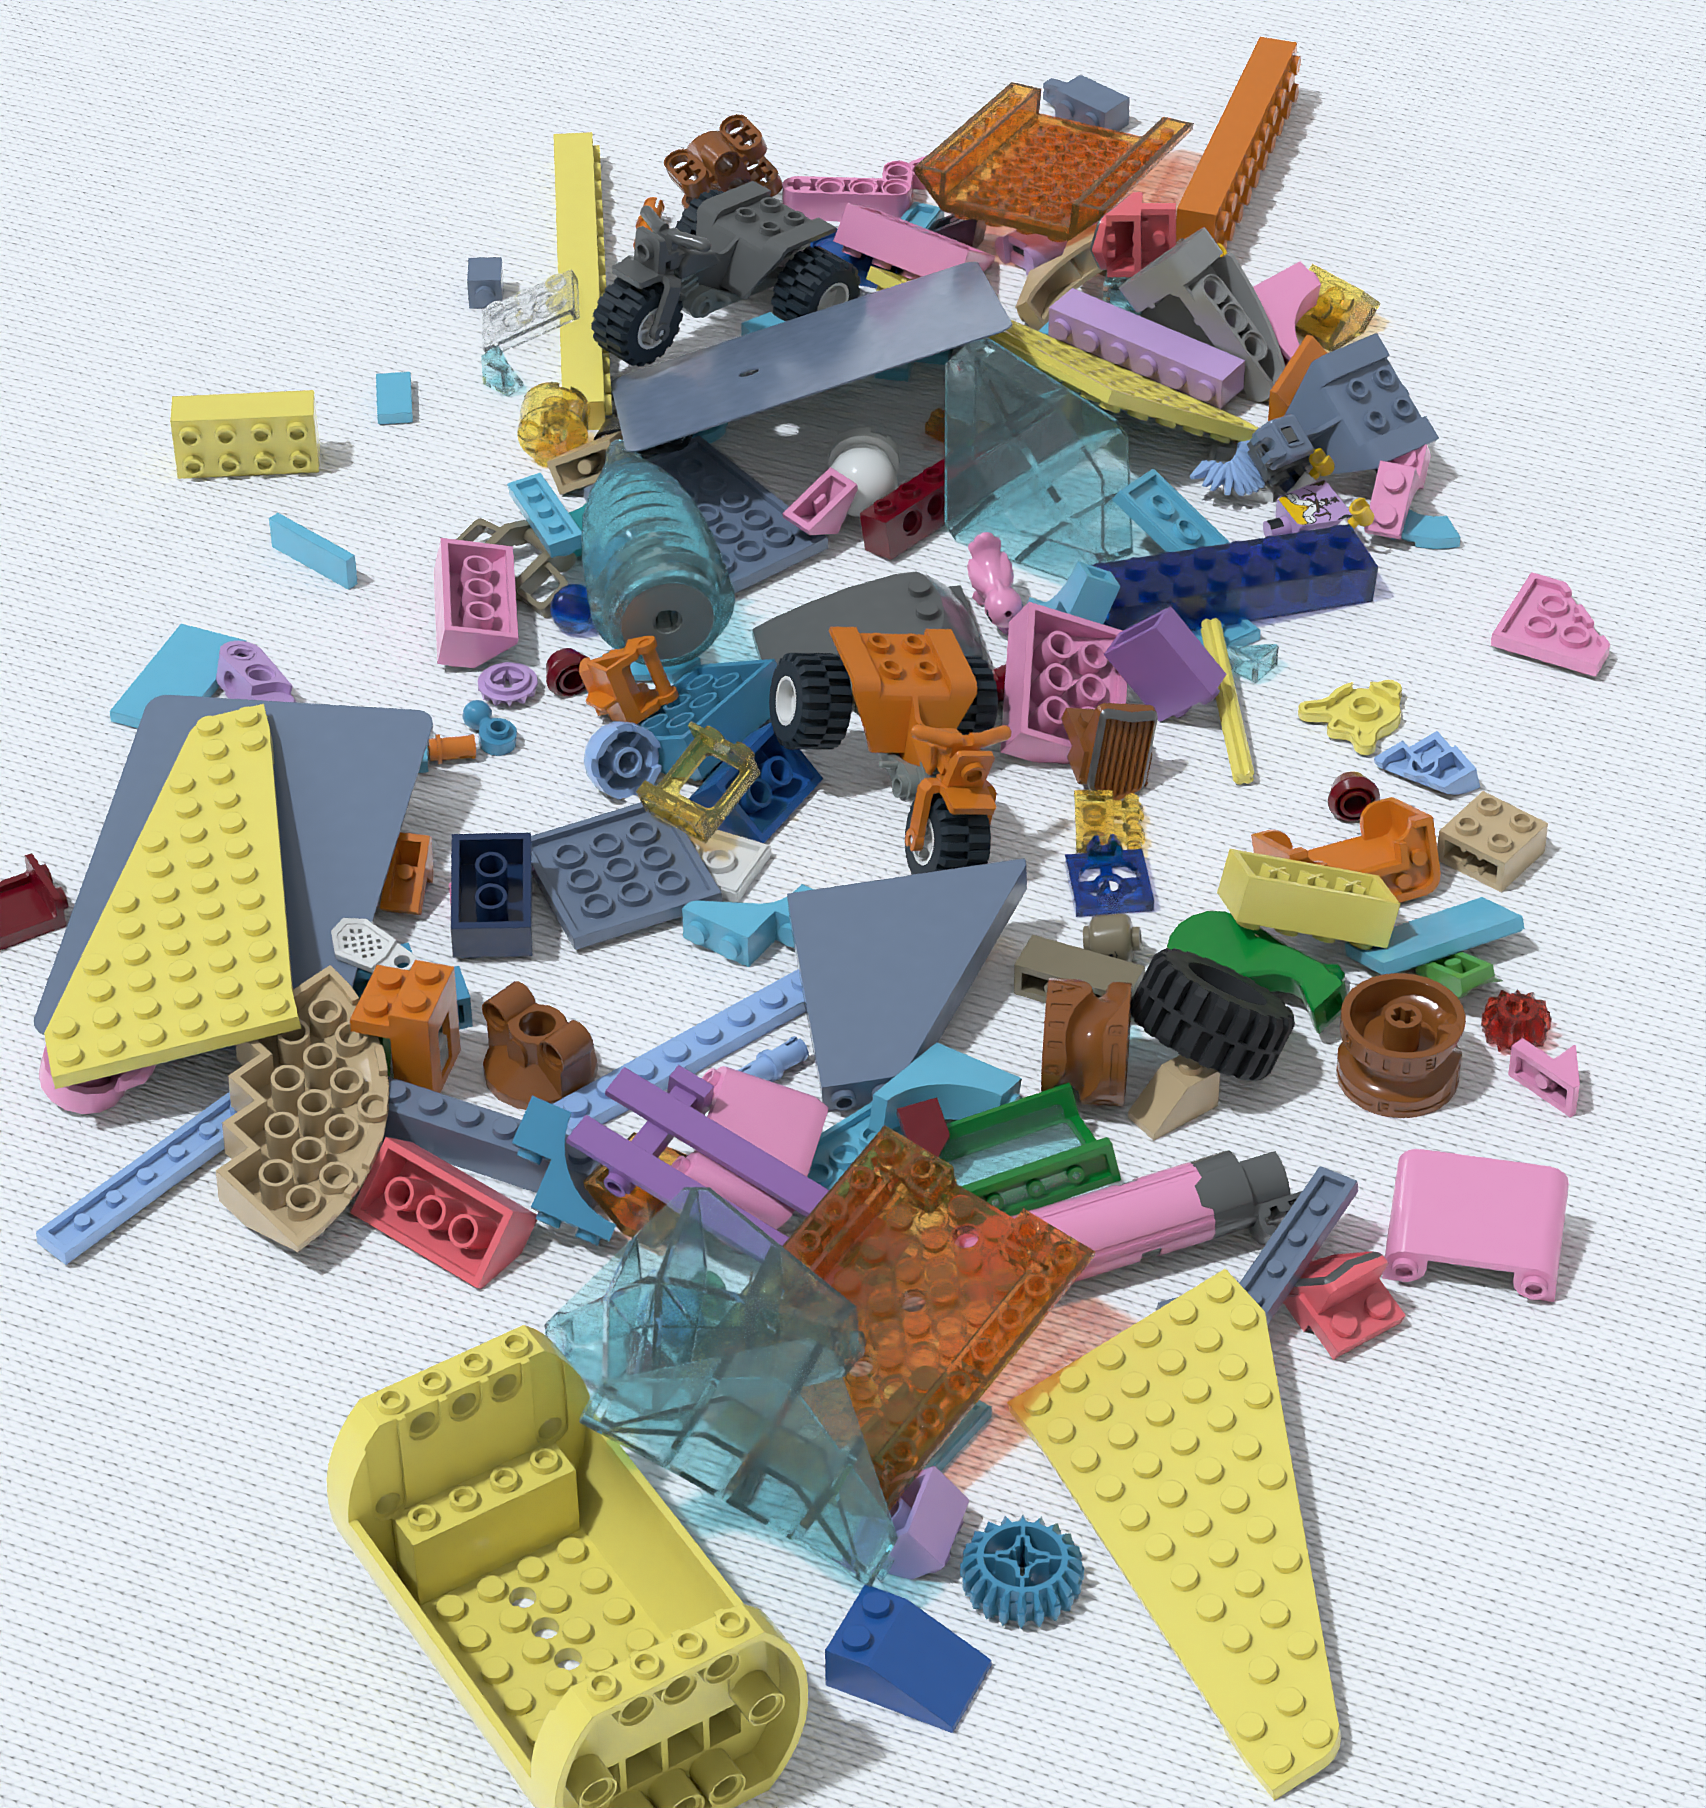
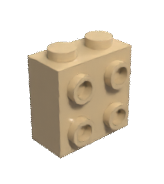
M1482 791L1439 830L1437 846L1439 862L1502 893L1545 852L1548 823Z

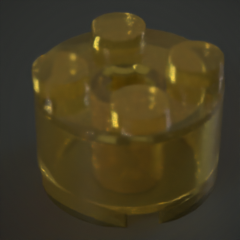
M545 382L534 386L526 393L520 407L517 431L519 444L524 452L535 459V462L542 467H548V460L588 442L590 423L589 402L578 389L572 386L571 389L560 387L558 382Z

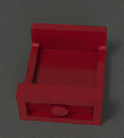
M33 853L24 855L26 871L24 873L0 881V950L66 926L64 910L68 909L69 905L65 892L61 886L55 887L53 885L49 868L46 864L40 865Z

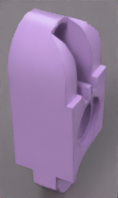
M240 640L224 643L220 647L216 680L228 698L296 702L291 695L292 684L260 647Z

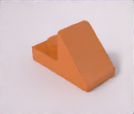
M400 832L382 890L380 903L382 911L412 915L422 914L426 883H433L434 878L431 836Z

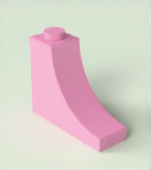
M1301 261L1253 286L1275 333L1285 367L1299 347L1295 326L1308 310L1317 305L1321 287L1317 275L1309 271Z

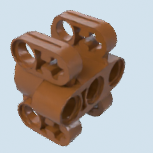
M741 114L727 117L721 122L719 131H708L699 135L689 143L686 149L675 150L664 159V166L670 179L684 193L681 200L684 209H687L690 206V202L694 198L698 199L700 194L705 191L707 193L710 190L726 192L751 181H755L771 190L770 197L777 195L782 190L783 182L777 169L764 156L768 147L762 133L746 116ZM736 128H742L735 133H730L732 130ZM682 162H687L685 165L679 168H674L676 165ZM758 164L756 167H754V168H752V169H749V170L747 169L748 167H750V166H752V165Z

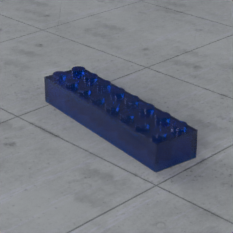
M1350 524L1335 525L1315 530H1302L1284 535H1271L1265 538L1233 541L1227 544L1208 547L1201 546L1195 549L1165 552L1145 557H1132L1126 560L1091 565L1110 571L1120 585L1118 594L1103 625L1122 631L1170 606L1191 631H1197L1202 628L1201 623L1206 618L1209 620L1217 618L1221 624L1228 626L1240 624L1245 619L1252 622L1373 602L1379 567Z

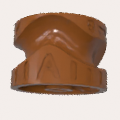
M1391 973L1371 977L1352 988L1345 997L1341 1008L1340 1034L1343 1042L1338 1047L1336 1066L1338 1085L1343 1093L1362 1109L1392 1118L1419 1117L1430 1114L1446 1105L1455 1095L1460 1078L1462 1051L1457 1043L1465 1029L1466 1015L1458 997L1437 981L1406 973Z
M1049 977L1043 1033L1041 1092L1070 1083L1072 1088L1078 1093L1081 1104L1125 1106L1131 1028L1130 1003L1132 1001V983L1112 982L1108 985L1105 994L1097 998L1093 993L1092 986L1088 982L1080 979Z

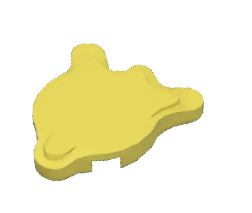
M1389 679L1380 682H1370L1369 689H1353L1354 682H1350L1335 689L1326 698L1304 701L1299 704L1298 717L1302 721L1328 723V737L1350 741L1357 753L1370 755L1375 752L1377 741L1390 735L1400 724L1402 687L1397 681Z

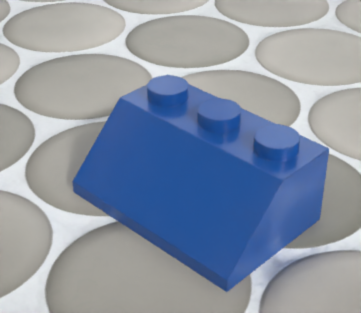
M769 723L750 733L688 799L713 829L765 843L824 778L800 749H786L784 746H781L774 734L772 723Z

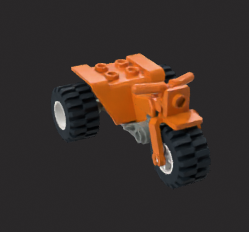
M857 627L829 628V633L840 657L833 653L791 652L786 653L783 658H780L773 673L769 695L771 723L778 742L786 749L833 750L841 744V741L846 736L851 713L855 712L859 715L867 739L868 750L871 753H879L882 759L879 762V767L886 768L892 781L894 797L900 798L903 802H912L905 828V853L911 875L988 864L991 848L990 826L992 816L996 810L995 800L997 792L986 778L995 757L992 751L980 750L1008 740L1011 737L1012 731L1006 725L995 727L998 710L997 686L993 671L989 668L986 660H982V657L964 656L952 629H926L924 634L859 633Z

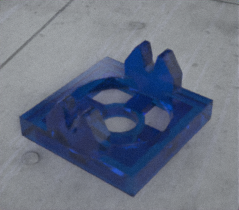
M1110 834L1106 845H1101L1099 835H1095L1087 844L1086 853L1065 854V869L1076 917L1154 911L1155 900L1143 849L1123 850L1120 840L1115 834ZM1126 867L1135 873L1136 877L1122 878L1114 874L1112 868ZM1099 869L1100 875L1095 880L1080 881V877L1086 870ZM1109 881L1117 883L1118 889L1112 891Z

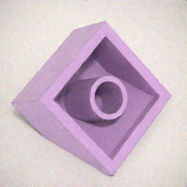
M935 1466L871 1491L844 1558L853 1565L911 1580L930 1572L936 1573L950 1559L951 1547L956 1534L963 1526V1516L970 1500Z

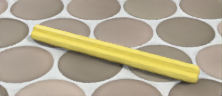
M1206 618L1201 623L1204 647L1227 674L1218 687L1220 692L1215 699L1233 781L1238 785L1243 783L1250 784L1254 780V768L1222 625L1217 618L1212 620Z

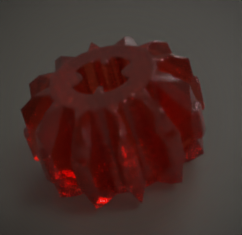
M1518 988L1511 994L1501 990L1497 997H1489L1481 1017L1482 1032L1485 1033L1486 1043L1496 1044L1498 1052L1506 1049L1511 1050L1512 1045L1522 1038L1535 1047H1543L1552 1022L1550 1011L1546 1007V1000L1535 999L1534 992L1526 995L1521 994Z

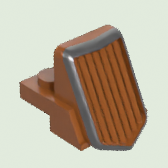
M1102 703L1096 709H1065L1061 720L1072 745L1067 759L1077 783L1088 785L1092 792L1113 804H1117L1141 792L1148 784L1153 755L1151 751L1158 720L1155 707L1153 705Z

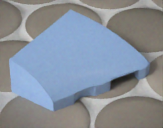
M1438 731L1410 747L1402 740L1374 757V762L1379 768L1446 794L1459 795L1480 788L1476 767L1456 745L1451 747Z

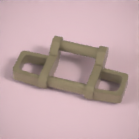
M479 518L456 539L473 542L482 533H488L492 536L485 543L505 546H518L530 543L542 553L518 577L515 576L516 599L521 602L523 601L544 618L550 617L573 593L572 587L561 573L567 572L575 564L576 555L572 553L567 556L551 558L526 520L506 523L499 527ZM552 576L560 584L559 587L543 602L534 599L531 595Z

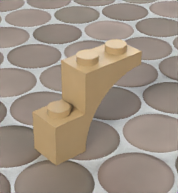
M1097 224L1070 236L1063 255L1029 271L1015 308L1020 319L1027 323L1030 328L1039 331L1049 321V307L1072 288L1078 289L1089 279L1103 271L1098 268L1090 251Z

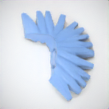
M1250 440L1237 443V451L1231 461L1223 464L1222 462L1217 463L1216 460H1202L1190 475L1192 480L1205 478L1202 486L1208 487L1211 485V491H1215L1220 485H1223L1224 494L1230 496L1232 488L1239 496H1244L1245 493L1251 495L1253 491L1258 492L1259 488L1265 487L1264 480L1247 453L1249 451L1247 443Z

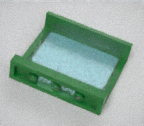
M1066 1083L946 1124L950 1134L949 1141L927 1180L957 1231L962 1232L1121 1181V1176L1112 1142L1108 1137L1096 1140L1078 1113L1071 1084Z

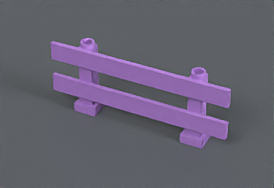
M678 1065L669 1076L668 1089L665 1092L624 1067L605 1090V1095L647 1120L632 1141H629L590 1116L585 1115L566 1140L567 1144L609 1168V1174L603 1181L607 1190L615 1196L624 1197L626 1193L629 1195L636 1186L640 1187L789 1278V1285L785 1289L784 1295L792 1304L798 1307H805L807 1304L810 1305L817 1295L857 1319L875 1294V1289L843 1271L838 1266L853 1246L892 1269L896 1266L910 1247L912 1240L884 1224V1221L890 1214L894 1194L857 1172L848 1184L846 1199H843L705 1116L712 1103L714 1085ZM675 1137L827 1230L814 1248L809 1250L658 1157Z

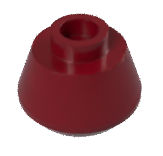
M563 648L554 652L546 663V684L549 690L558 696H574L583 692L586 687L580 676L579 666L580 662L588 656L572 648Z
M1355 771L1345 772L1339 775L1331 786L1327 801L1330 812L1340 820L1360 821L1364 808L1368 804L1380 800V792L1377 785L1362 773Z

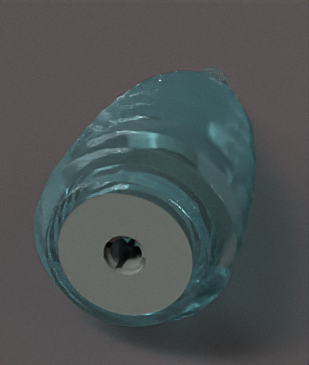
M619 439L611 442L606 450L605 464L602 472L587 498L582 520V563L591 618L601 638L613 649L624 648L628 639L654 636L658 644L655 649L662 666L680 665L704 653L727 627L735 606L734 588L729 578L727 567L723 562L722 554L716 544L712 531L707 525L706 519L698 509L694 499L685 491L681 483L669 475L663 468L643 459L640 454L627 452L624 440ZM639 655L635 662L646 665L642 655Z

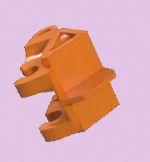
M643 636L628 639L626 646L622 649L610 650L608 653H604L602 657L592 660L590 657H586L580 662L579 673L588 692L585 702L587 705L595 708L598 716L609 714L612 721L638 724L658 711L661 705L669 704L678 698V691L675 686H671L655 649L658 645L655 637ZM639 655L643 657L655 689H649L645 682L639 684L635 682L630 665L638 659Z

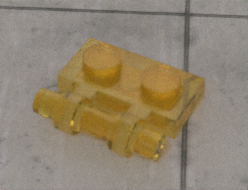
M1074 790L1076 853H1115V843H1123L1127 847L1129 855H1140L1146 838L1145 829L1141 826V822L1144 819V808L1140 803L1139 796L1131 793L1127 794L1124 800H1113V790ZM1114 820H1122L1124 823H1114Z

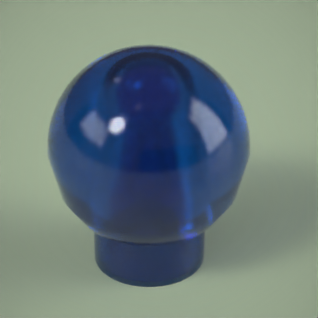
M569 584L562 587L555 593L550 604V614L553 622L560 630L568 634H583L591 629L604 632L612 610L611 603L600 601L592 589L582 584Z

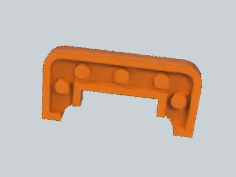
M1394 797L1374 801L1364 808L1360 816L1361 836L1310 850L1302 847L1293 849L1290 838L1285 833L1276 829L1251 834L1254 853L1379 875L1399 903L1432 893L1440 882L1441 871L1433 816Z

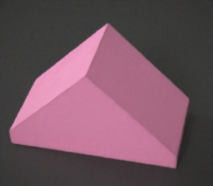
M830 467L782 513L783 518L809 535L838 534L858 490V486Z

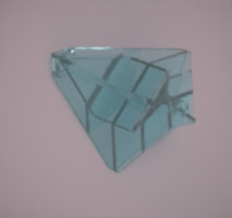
M990 338L966 344L945 364V526L957 543L968 546L977 535L983 532H990L994 537H999L1001 540V552H1005L1010 561L1065 580L1069 579L1078 561L1110 571L1112 574L1119 571V564L1133 553L1132 519L1112 500L1120 490L1130 484L1128 436L1117 419Z
M684 1187L544 1324L545 1335L564 1354L588 1389L642 1420H671L842 1378L850 1372L865 1352V1335L863 1331H859L857 1307L710 1187Z
M810 1337L619 1378L600 1379L578 1418L581 1424L682 1477L770 1527L869 1587L873 1585L875 1579L882 1582L893 1565L895 1557L889 1554L896 1544L898 1536L835 1353Z

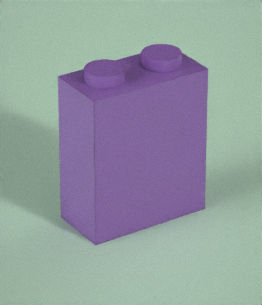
M1171 606L1118 633L1104 653V656L1143 703L1155 707L1159 722L1173 715L1179 718L1199 702L1205 705L1212 701L1219 694L1220 690L1218 687L1227 675Z

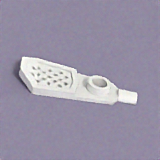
M343 918L331 931L335 958L370 973H373L376 965L399 968L397 967L399 963H408L407 967L399 969L410 970L415 960L423 961L367 919Z

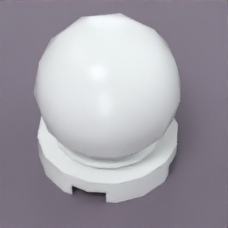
M869 427L852 428L841 433L837 438V442L829 451V468H833L858 486V490L847 514L854 517H860V512L898 488L897 473L900 467L898 446L889 435L885 438L880 434L872 433V428Z

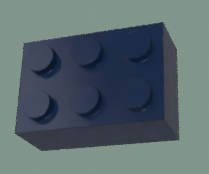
M531 832L452 834L451 942L453 958L533 956Z

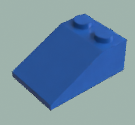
M865 1584L825 1649V1684L833 1689L953 1733L992 1666V1660L908 1599Z

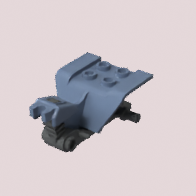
M1378 333L1327 353L1311 362L1285 415L1268 421L1252 434L1250 442L1247 443L1249 448L1247 453L1265 484L1269 483L1272 488L1277 487L1290 478L1288 473L1294 470L1301 477L1305 472L1303 466L1311 465L1309 456L1318 448H1321L1326 456L1330 455L1334 461L1335 468L1330 475L1374 469L1377 474L1380 460L1390 462L1439 439L1427 416L1422 417L1409 396L1407 388L1402 384L1387 359L1390 354Z

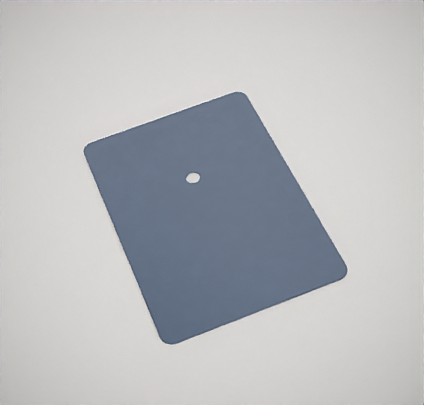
M967 262L621 375L611 381V389L625 449L627 452L642 451L1008 330L1012 326V322L979 263ZM759 370L752 375L740 377L745 372Z
M161 695L152 699L146 705L37 1008L34 1017L35 1029L44 1035L189 732L202 717L239 710L243 707H252L264 704L273 740L274 775L292 986L295 989L331 965L353 987L358 967L335 958L331 931L343 918L367 919L373 922L433 727V720L430 714L423 710L180 695ZM236 1045L220 1049L236 1050Z

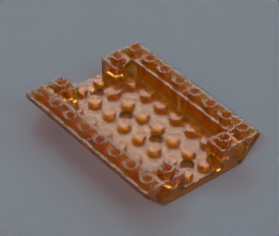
M884 1125L669 1381L677 1392L716 1431L747 1451L749 1449L755 1451L757 1456L765 1460L766 1463L851 1518L882 1520L1095 1257V1251L1024 1208L1014 1219L959 1186L956 1182L952 1165ZM963 1234H972L978 1238V1241L971 1247L962 1248L955 1244L956 1239ZM913 1297L922 1298L926 1301L924 1307L919 1311L909 1312L902 1308L904 1302ZM858 1362H868L873 1366L872 1370L865 1376L856 1377L849 1373L850 1368ZM805 1427H813L819 1431L818 1436L813 1441L806 1443L795 1439L797 1432Z

